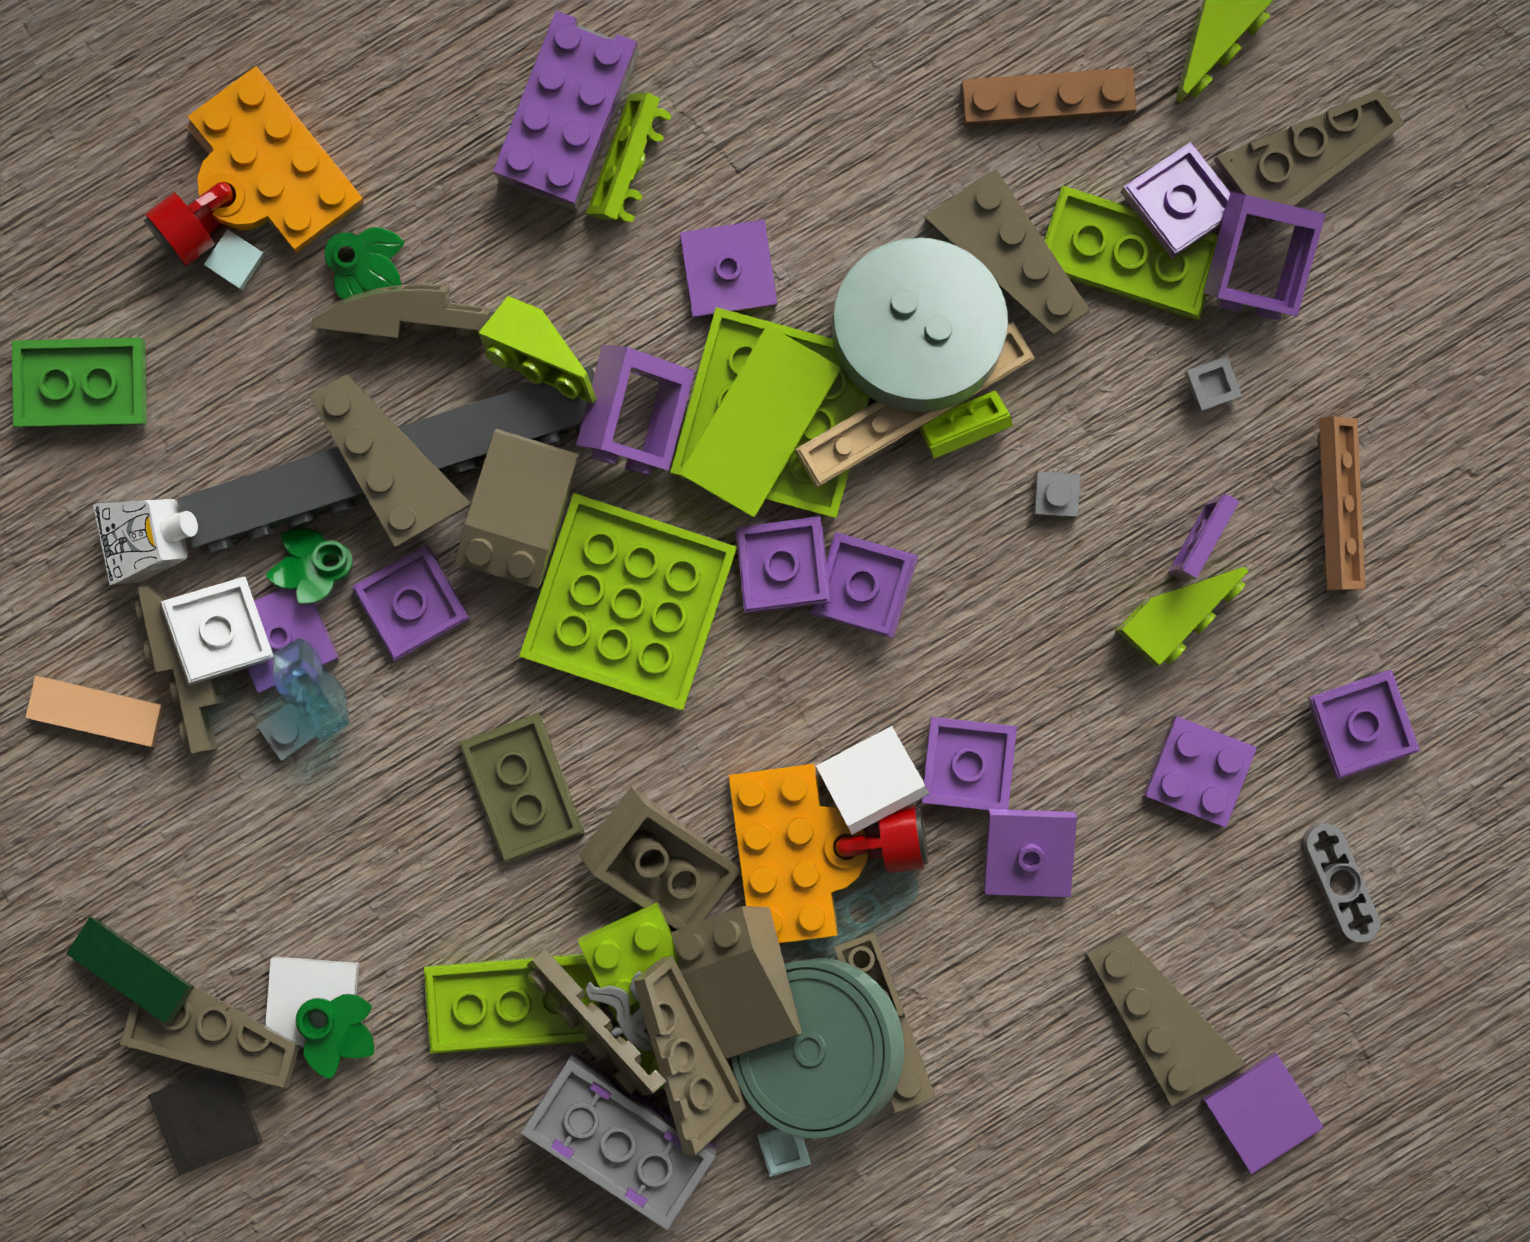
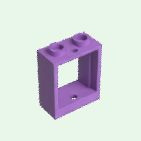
M1230 191L1203 293L1217 298L1215 306L1241 312L1242 305L1246 304L1257 307L1255 315L1280 321L1282 313L1298 316L1326 214ZM1247 214L1295 225L1275 298L1227 288Z
M602 344L592 382V388L597 400L594 404L587 402L576 446L592 450L591 459L613 465H616L617 459L627 461L625 469L632 472L650 475L652 468L669 471L694 370L629 347ZM630 373L660 383L642 451L612 442Z

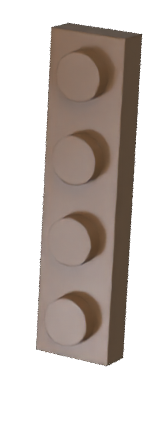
M1133 67L964 79L961 83L964 126L1134 114L1136 111Z
M1335 416L1319 418L1320 431L1317 443L1321 451L1322 474L1319 486L1323 494L1324 517L1321 528L1325 537L1326 559L1323 571L1327 580V590L1365 589L1358 420L1357 418Z

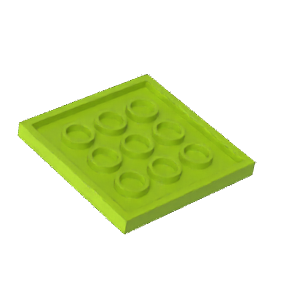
M716 307L670 473L683 477L680 475L682 468L766 325L773 327L842 368L836 355L833 339ZM843 368L795 450L867 408L869 396L851 381ZM793 452L765 500L836 519L850 469L816 488L795 452Z
M573 493L519 657L683 711L737 547Z

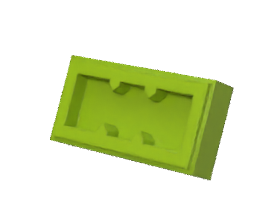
M995 390L953 407L918 429L932 457L935 459L1013 426L1011 415Z

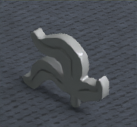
M640 971L634 974L630 988L638 1001L639 998L634 980L642 974ZM589 982L586 985V993L589 999L607 1003L617 1010V1021L620 1026L611 1031L613 1037L625 1034L627 1040L647 1052L652 1050L653 1047L649 1033L645 1030L647 1026L641 1005L633 1014H629L630 1002L625 990L611 985L598 988Z

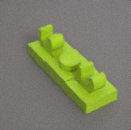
M648 92L631 93L628 95L586 214L602 220L634 221L635 216L625 212L623 203L626 198L633 201H641L642 194L635 189H628L629 184L644 164L645 153L643 151L647 141H663L664 136L653 130V120L657 118L661 121H670L671 114L661 108L657 109L660 98Z

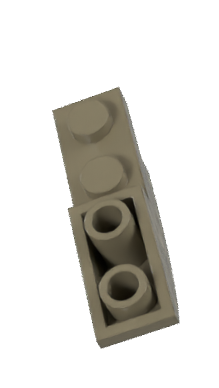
M404 284L378 288L340 300L319 311L312 318L311 328L323 329V335L337 338L348 337L349 332L366 334V340L377 343L392 342V337L399 338L403 332L404 322H410V328L420 331H435L437 325L453 327V333L457 335L479 336L478 332L491 317V307L449 302L450 285Z
M138 587L140 598L135 599V610L139 622L146 625L149 639L144 641L145 656L150 666L154 665L156 673L174 672L175 678L170 680V690L175 704H180L184 721L179 722L181 740L184 746L190 747L191 754L218 749L209 707L225 703L220 681L216 677L188 686L160 607L161 601L169 598L157 587Z
M875 932L835 946L834 949L839 961L859 968L880 985L891 1000L899 1017L904 1038V1062L899 1083L891 1097L895 1113L935 1099L936 1095Z

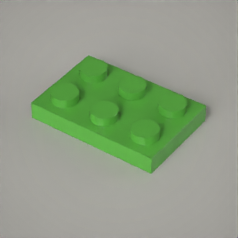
M100 338L12 341L13 427L49 428L147 425L145 339Z

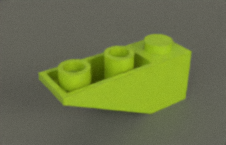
M1273 0L1203 1L1199 7L1175 98L1179 104L1189 94L1196 99L1213 80L1208 73L1218 62L1225 67L1242 48L1236 42L1246 31L1252 36L1258 32L1271 17L1266 12V9Z
M507 296L478 332L488 360L499 368L506 369L508 367L522 373L533 383L540 384L543 382L555 387L568 398L575 399L578 397L594 404L597 399L587 372L544 311Z
M1245 567L1236 568L1145 599L1116 631L1152 666H1160L1163 661L1170 665L1186 649L1182 641L1193 630L1197 634L1201 633L1214 620L1216 615L1212 610L1222 599L1228 603L1239 594L1246 585L1241 579L1249 571Z

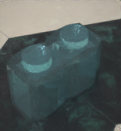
M298 638L273 653L275 686L287 702L299 708L301 721L311 734L321 740H325L349 725L348 699L345 689L333 675L324 671L321 657L311 644Z

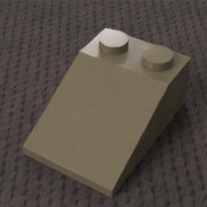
M495 429L464 524L455 563L538 589L547 574L579 454Z
M630 787L579 854L592 875L643 908L658 903L666 922L677 930L703 921L741 872V868L664 808Z
M741 906L671 932L680 971L726 1059L802 1035L770 907Z

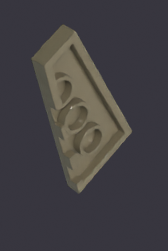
M1378 89L1332 108L1326 113L1309 120H1303L1275 134L1262 137L1250 142L1246 146L1216 156L1214 162L1238 193L1295 206L1402 127L1405 122L1382 91ZM1256 216L1264 228L1275 221Z
M997 169L924 216L925 221L946 237L951 244L966 250L982 262L992 273L998 285L1013 298V301L1053 337L1090 314V309Z
M345 374L309 395L396 548L470 507L471 502L349 375Z
M1123 932L1085 953L1171 1106L1247 1065Z
M546 949L527 964L528 968L532 971L528 977L533 985L543 995L549 992L560 1004L556 1008L560 1017L572 1029L576 1026L581 1029L588 1038L584 1042L587 1049L599 1062H602L604 1059L607 1060L616 1071L612 1076L614 1081L628 1096L634 1093L639 1098L652 1094L666 1082L657 1070L650 1075L646 1073L640 1066L642 1064L640 1059L641 1053L629 1040L625 1041L621 1037L617 1039L613 1037L610 1033L613 1030L611 1020L600 1008L593 1003L585 1006L581 1002V999L585 996L584 991Z
M673 956L661 957L634 980L659 1071L666 1080L663 1085L684 1156L696 1155L737 1117L749 1103L743 1095Z
M194 986V989L171 1024L163 1023L132 1001L120 1045L282 1088L289 1087L300 1047L296 1042Z

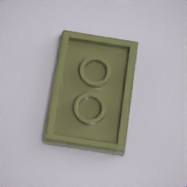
M540 712L458 743L503 863L585 833Z

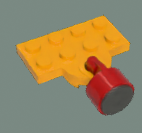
M255 66L187 116L189 122L192 123L213 150L202 162L197 177L200 198L187 206L173 192L144 214L146 216L144 222L172 259L179 266L183 264L186 267L215 245L210 234L222 225L236 228L238 231L256 229L270 220L293 251L298 253L361 206L364 200L258 67Z
M815 763L729 775L746 906L770 907L779 943L837 936L838 928L833 892L846 888L862 874L869 859L884 858L887 874L922 870L925 868L924 865L928 864L922 812L920 808H916V805H908L879 820V825L869 826L851 834L838 807L821 806Z

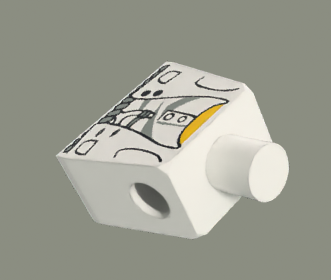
M174 499L97 503L93 505L110 585L143 582L186 560L188 550L185 538L196 535L198 524L191 512H179L178 503Z

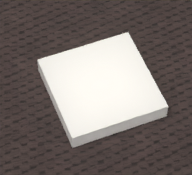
M246 577L167 599L160 603L188 686L270 661L274 657Z
M892 726L816 765L851 834L868 827L929 794L926 785Z
M272 957L270 961L265 1026L304 1048L305 1038L296 1027L298 1009L303 1003L312 998H325L331 1001L342 994L357 995L359 963ZM321 1012L312 1013V1023L316 1026H324L326 1023L325 1015Z

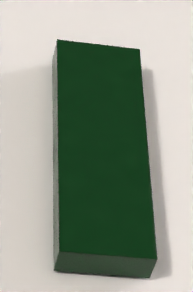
M88 918L66 953L166 1024L173 1022L194 989L192 984L97 918Z

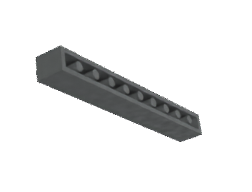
M590 365L584 367L592 385L594 371ZM541 382L540 384L534 383L398 428L407 435L442 473L453 470L455 475H461L479 469L478 461L486 458L495 429L551 446L561 442L560 435L576 430L579 436L587 401L578 397L575 399L568 398L557 388ZM335 447L177 498L181 512L189 511L197 520V533L190 537L192 547L200 550L207 549L210 555L233 548L232 540L248 536L249 541L272 536L275 534L273 527L288 522L290 528L310 524L316 521L314 517L316 513L330 509L331 514L336 515L356 508L355 501L366 498V495L339 448Z

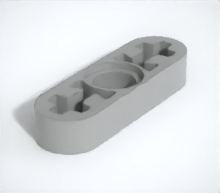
M1316 823L1311 825L1303 835V849L1339 932L1344 937L1355 942L1371 940L1379 931V915L1344 834L1339 828L1331 824ZM1321 831L1324 835L1333 836L1334 841L1329 844L1332 857L1338 859L1343 856L1344 859L1343 862L1331 863L1324 869H1322L1321 863L1330 862L1324 850L1314 848V844L1319 841L1318 833ZM1346 870L1352 877V886L1345 894H1335L1330 887V878L1336 871ZM1360 896L1361 901L1352 903L1358 914L1368 917V920L1362 923L1364 931L1360 933L1357 929L1348 927V923L1353 921L1351 910L1347 906L1339 909L1338 903L1350 902Z

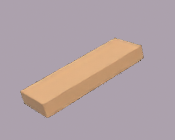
M35 676L25 718L155 747L164 705L51 678Z

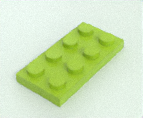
M654 903L578 938V944L599 987L611 985L627 992L630 1002L629 1014H633L640 1006L639 1001L630 989L632 978L636 972L640 971L643 973L661 957L673 956L679 967L671 930L658 903ZM608 1004L618 1026H620L617 1021V1010ZM622 1034L625 1041H628L625 1034ZM634 1045L641 1053L640 1059L642 1064L640 1066L646 1073L650 1075L657 1070L660 1074L654 1050L652 1049L647 1052ZM664 1085L659 1087L656 1091L663 1089Z

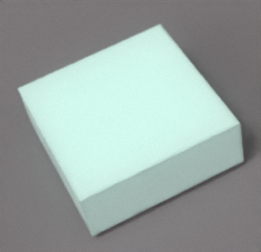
M227 229L204 265L243 291L266 255Z
M776 1127L757 1132L770 1177L811 1164L804 1138L788 1134Z

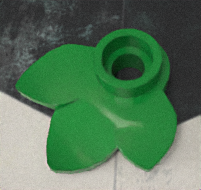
M370 227L359 235L341 232L328 240L324 256L329 268L335 272L334 288L340 299L343 300L358 293L378 288L402 285L400 275L394 263L389 260L404 245V240L398 234L381 227ZM349 246L354 250L355 256L350 262H343L338 258V251L341 247Z
M289 530L281 533V538L290 556L276 564L266 576L273 585L280 589L296 590L297 600L300 605L314 604L325 599L331 593L335 582L341 581L349 575L353 567V558L346 546L337 541H326L315 530ZM334 560L339 562V564L333 567L324 566L328 561Z
M342 994L331 1001L325 998H312L303 1003L298 1009L296 1027L305 1038L304 1057L308 1064L321 1076L331 1079L338 1069L341 1056L345 1058H366L374 1054L373 1036L367 1026L362 1023L371 1012L372 1005L362 997L354 994ZM313 1012H321L325 1015L326 1023L324 1026H316L312 1023L311 1015Z

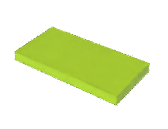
M1062 185L1044 242L1071 281L1197 321L1200 318L1207 294H1204L1203 291L1219 235L1210 233L1171 259L1132 207Z
M766 325L682 468L680 475L755 518L842 368L773 327Z
M584 954L552 956L584 991L585 996L581 999V1002L585 1006L593 1003L601 1009V1003L590 1000L586 993V985L589 982L598 988L599 985ZM535 957L424 967L430 1054L585 1042L588 1038L578 1026L573 1029L569 1027L556 1011L560 1004L549 992L543 995L530 981L528 975L532 971L528 968L527 964Z

